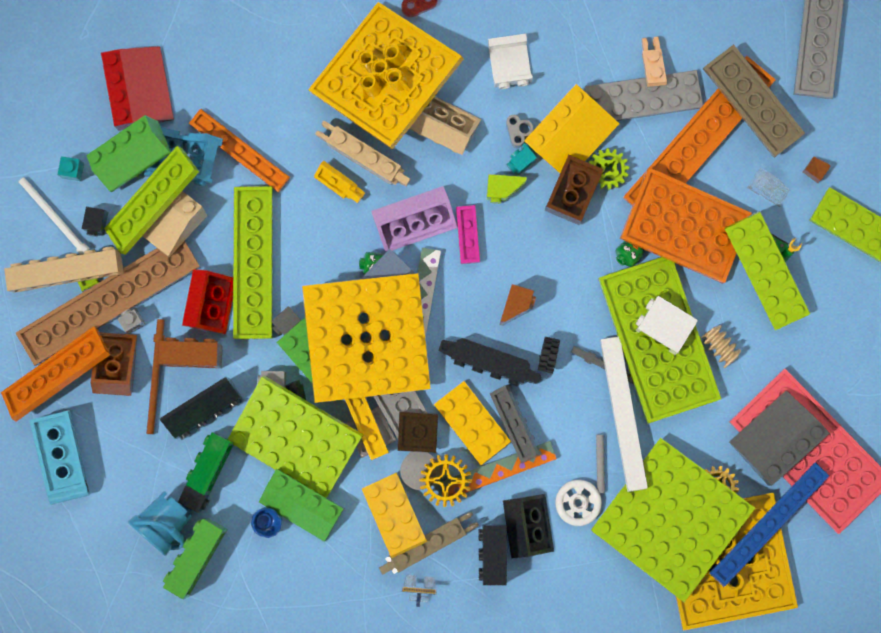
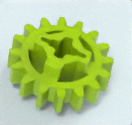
M606 148L605 153L599 150V156L595 154L592 156L595 161H589L590 164L595 166L597 164L599 168L604 170L613 164L611 171L606 172L604 175L602 173L598 182L601 184L600 189L607 186V189L610 190L612 185L617 189L618 182L621 184L625 182L622 177L627 178L629 175L625 172L629 170V166L624 165L628 160H622L623 153L617 155L616 149L612 153L609 148ZM605 157H611V158H613V159H612V160H605L604 158H605ZM618 163L620 164V167H621V173H620V174H619V171H617V165H618ZM611 178L613 181H604V179Z

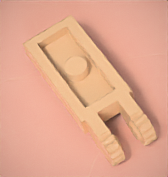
M658 37L653 38L654 50H648V41L646 38H642V58L647 87L667 84Z

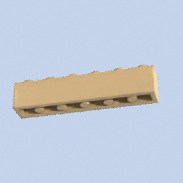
M114 247L102 248L101 252H96L95 250L84 251V255L77 256V253L66 254V258L61 259L59 257H49L44 262L31 260L26 265L14 263L10 265L11 267L4 268L7 291L16 293L124 274L121 253L114 249Z

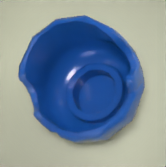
M262 508L253 514L251 526L257 535L270 538L276 536L281 530L282 519L275 510Z

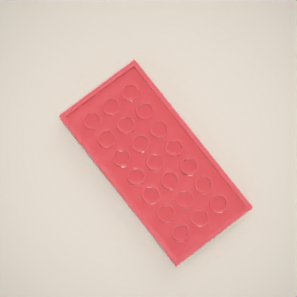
M783 369L729 423L740 432L785 391L789 392L830 434L782 477L792 486L816 462L829 477L806 502L837 534H840L881 494V466L786 369Z

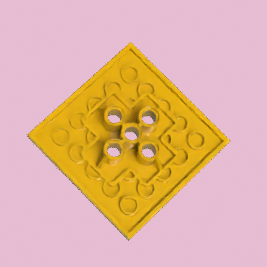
M378 2L308 90L393 149L464 59L454 50Z
M418 273L302 286L315 403L431 389ZM361 313H366L368 316V320L364 324L360 323L358 319ZM382 330H387L389 333V337L385 341L380 338ZM364 332H368L370 335V339L366 343L361 341V335ZM345 334L351 337V342L348 345H344L341 341L342 336ZM367 351H370L372 354V359L369 362L363 360V354Z
M773 492L743 498L756 509L732 539L730 545L726 547L717 559L715 566L776 503ZM781 528L753 556L752 562L747 563L735 575L738 578L736 586H731L728 583L723 587L709 574L711 571H708L685 603L676 597L683 631L798 608Z

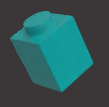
M61 156L57 175L62 179L81 182L84 162L80 159Z

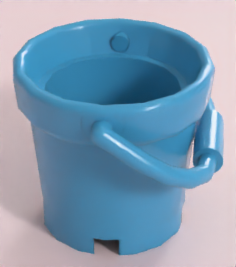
M165 491L138 516H133L128 521L132 528L164 556L170 550L183 548L185 540L180 532L193 517L191 514L185 517L184 515L188 511L172 497L165 499L164 497L167 495ZM174 540L180 542L179 545H171Z

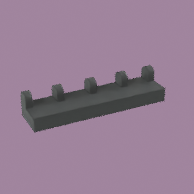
M504 385L490 393V396L520 462L525 463L541 456L542 453L538 451L534 442L535 437L531 435L526 424L527 420L521 414L518 407L519 402L515 400L511 392V385Z

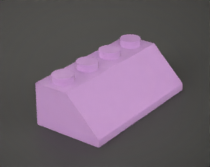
M443 186L371 211L385 252L389 249L393 251L457 228L449 198Z

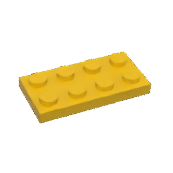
M465 381L434 404L480 465L511 442Z
M397 473L362 488L391 558L427 542Z

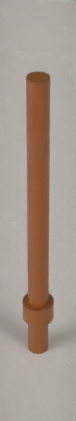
M157 319L156 334H154L153 338L155 347L146 434H154L161 366L158 364L159 341H165V320Z

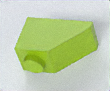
M488 174L486 200H490V203L501 204L502 201L509 199L526 184L527 177Z

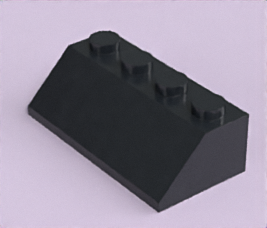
M224 377L159 419L174 439L180 438L183 440L191 435V430L195 428L199 430L208 424L206 421L210 418L217 419L224 414L223 410L226 408L232 409L239 405V400L242 399V396L232 380Z

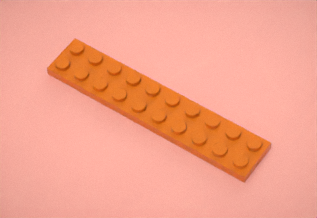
M746 56L747 62L769 88L775 79ZM717 89L649 168L687 183L741 121L742 117L721 91ZM645 173L623 197L631 206L634 203Z

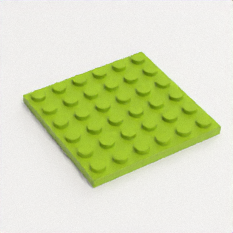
M660 437L643 460L648 488L627 492L625 484L591 531L685 603L756 508Z

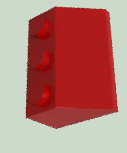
M193 269L182 326L226 334L233 300V277L208 270Z

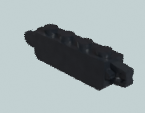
M464 338L457 340V342L442 340L438 351L451 357L454 365L463 368L465 365L472 367L474 372L480 374L483 371L491 373V378L501 380L502 377L508 379L509 384L518 387L519 384L523 385L525 381L538 384L542 380L539 373L529 369L530 364L528 360Z

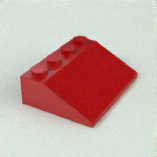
M160 46L101 52L113 123L118 131L124 130L144 115L157 120L159 123L174 120Z

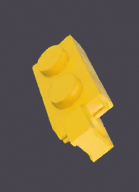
M326 161L321 162L314 178L343 199L345 197L351 198L358 203L363 198L365 192L357 187L356 183Z

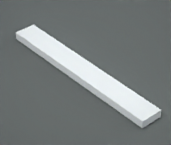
M619 337L601 339L600 344L627 492L644 490L648 487L622 346Z

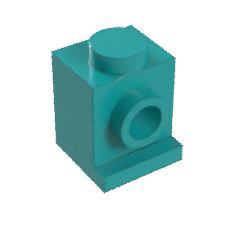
M525 143L521 147L522 151L516 150L510 156L511 160L509 163L506 164L513 173L517 172L518 175L537 160L536 155Z

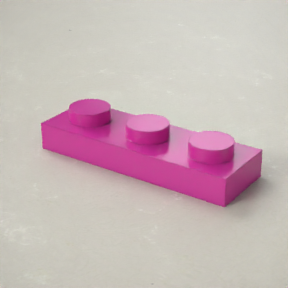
M475 205L456 207L461 264L480 263Z

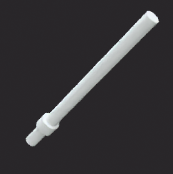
M26 178L20 179L19 183L73 243L77 248L76 251L80 255H84V251L90 250L85 243L78 239Z

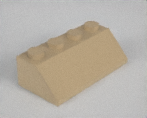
M434 97L409 129L433 140L437 144L451 149L455 153L463 155L481 119Z

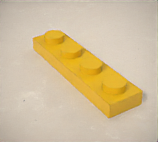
M366 398L345 399L358 431L363 434L362 441L370 459L374 460L389 453Z

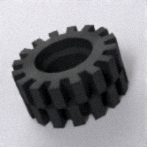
M545 336L538 365L539 371L554 372L560 339Z

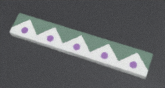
M422 248L418 267V275L421 279L419 285L425 339L441 254L439 250Z

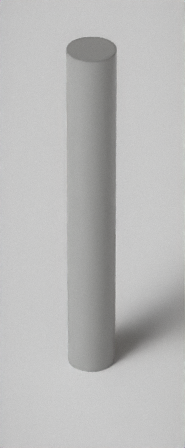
M596 435L597 490L599 493H605L604 435Z

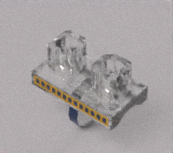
M406 575L404 585H402V592L417 593V595H409V601H416V607H420V602H428L429 596H421V594L437 595L435 577L424 576L423 587L416 586V575Z

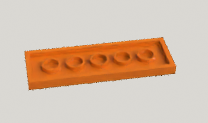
M95 326L1 392L11 419L17 422L110 355L99 330Z

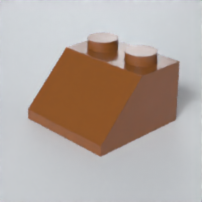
M514 284L511 285L500 325H505L526 314L528 309L533 308L536 296H533V290Z

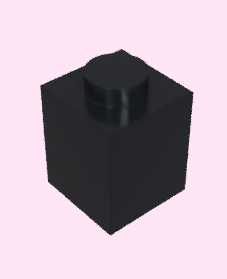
M86 206L81 229L86 231V235L98 237V234L104 235L108 212L103 209Z
M186 485L178 503L200 513L202 510L205 511L210 500H208L209 495H203Z

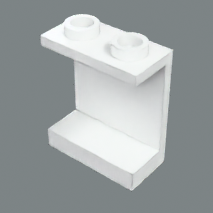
M526 34L488 39L494 87L508 89L510 85L518 84L519 87H523L532 82L533 76L530 71Z
M659 296L655 300L651 298L646 306V309H648L645 316L641 314L636 322L638 326L636 331L644 332L668 347L669 352L676 355L698 320Z

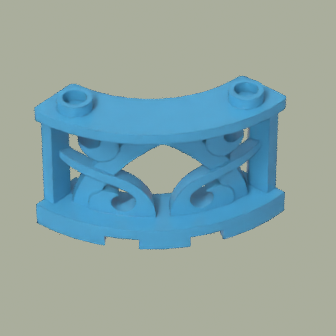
M161 127L169 148H172L170 147V142H175V147L179 146L181 148L186 143L188 152L195 158L192 161L198 170L201 168L200 175L197 174L191 182L199 186L213 183L211 174L217 147L222 146L223 139L207 133L180 135V131ZM195 146H198V149L196 151L199 154L194 153L193 149ZM167 156L159 160V166L167 158ZM150 166L143 171L144 175L150 177L159 166Z

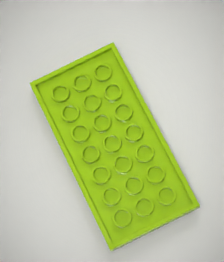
M661 257L598 278L648 424L722 400L696 325L676 355L669 352L668 347L644 332L636 331L638 327L636 325L637 320L641 314L645 316L648 311L646 309L648 302L651 298L655 300L657 296L692 316L674 262Z

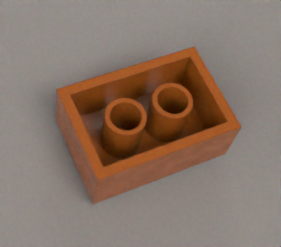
M167 337L165 341H159L158 364L164 367L222 369L223 346L218 341H215V339H203V342H199V340L194 338H184V342H181L176 338Z

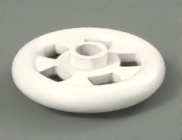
M572 480L559 489L555 505L558 515L566 523L573 526H584L597 518L601 510L602 500L599 491L593 484L585 480ZM574 488L577 493L569 497L567 492ZM584 489L591 493L588 498L581 494ZM577 499L582 501V505L579 507L575 505ZM568 501L571 509L565 511L563 503ZM588 502L594 504L591 512L586 510ZM574 512H582V518H574Z

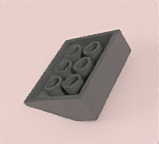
M785 391L731 439L729 443L768 486H772L830 433L789 392Z

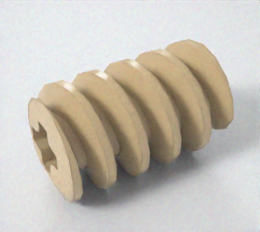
M718 325L701 338H707L704 344L711 343L709 350L716 349L714 357L721 355L718 362L725 361L726 363L723 368H726L739 357L741 350L734 351L736 343L729 345L732 338L724 339L727 332H719L722 326Z

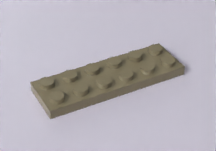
M734 44L703 68L705 73L774 158L805 134Z

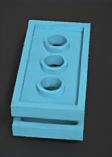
M64 411L29 420L50 504L53 505L89 496V487L71 412ZM52 429H56L59 432L56 440L50 437ZM58 447L63 450V456L60 459L54 454ZM62 466L68 470L66 477H61L59 474V469Z

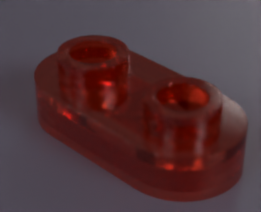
M403 0L401 4L402 12L407 17H415L434 9L438 0H431L429 2L425 0ZM412 3L414 7L409 9L407 5Z

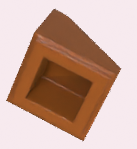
M813 157L802 172L818 183L831 165Z

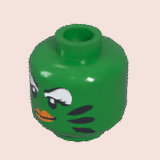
M623 241L615 250L616 260L622 266L632 267L643 258L644 249Z
M366 252L364 257L360 258L359 269H362L364 275L383 254Z

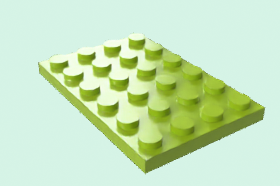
M263 375L228 440L234 442V446L271 468L281 470L328 498L363 434Z

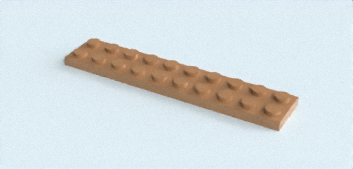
M185 241L170 257L156 248L124 267V274L109 276L17 331L16 335L34 366H37L93 326L99 329L119 317L122 312L134 308L193 272V269H199L200 265Z

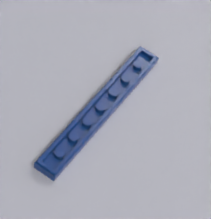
M816 462L813 463L709 574L725 587L822 485L829 475Z

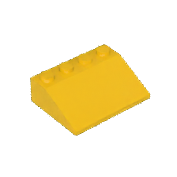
M575 84L524 141L561 173L568 154L586 161L620 123L581 87Z

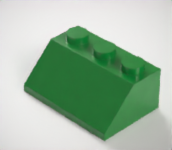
M214 432L211 435H207L203 442L205 447L202 453L199 452L194 460L197 463L194 470L190 469L187 474L186 480L188 482L186 485L203 495H210L234 446V442Z

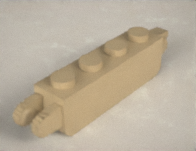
M326 121L322 122L321 125L325 129L332 132L331 135L328 137L321 131H317L315 135L325 141L330 148L386 183L396 185L399 182L407 187L411 179L403 174L405 170L401 168V165L338 126L334 127Z

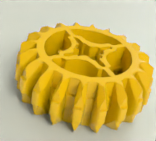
M445 454V460L442 461L440 455H438V462L436 463L431 458L430 462L433 465L430 467L428 464H425L424 466L429 470L427 472L421 471V474L426 475V478L419 479L420 482L426 483V485H422L420 488H427L428 490L423 495L427 496L430 493L432 496L429 498V501L432 502L436 498L437 506L440 504V500L444 501L443 507L447 506V501H450L451 506H454L453 499L455 498L460 503L461 499L458 496L462 495L466 498L467 495L463 490L470 491L471 488L465 485L466 483H472V480H466V476L471 475V472L464 473L463 471L468 466L464 465L461 468L459 466L462 463L461 459L457 463L454 462L456 456H452L451 461H449L448 454ZM443 464L442 475L440 477H430L431 472L437 466ZM449 465L456 467L462 478L451 477ZM445 470H447L449 479L456 480V482H451L449 486H446V491H444L445 486L442 482L435 481L445 475ZM430 483L441 485L442 497L433 492ZM462 484L456 494L448 497L450 485Z

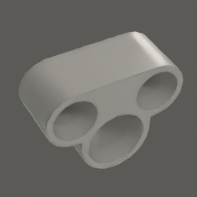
M510 115L507 118L506 126L511 144L514 148H520L524 144V140L532 133L533 125L528 120L520 121L517 115ZM515 119L517 123L512 125L510 120ZM526 124L529 126L530 131L522 133L519 127ZM516 137H519L521 139V142L516 143L514 139Z

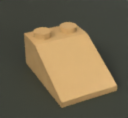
M182 191L142 237L166 256L170 257L207 217V214L200 204Z

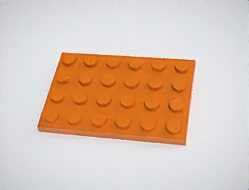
M647 168L619 239L723 284L726 282L736 256V251L725 231V227L750 216L752 213L652 168Z

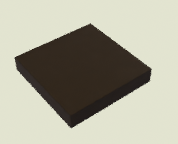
M399 412L397 451L436 453L438 414Z

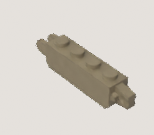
M471 511L460 518L456 517L426 534V543L394 558H391L389 555V557L385 558L387 563L379 567L382 575L392 570L393 574L399 573L462 538L467 532L478 527L479 524L477 522L472 523L465 529L461 526L460 522L471 518L473 515Z

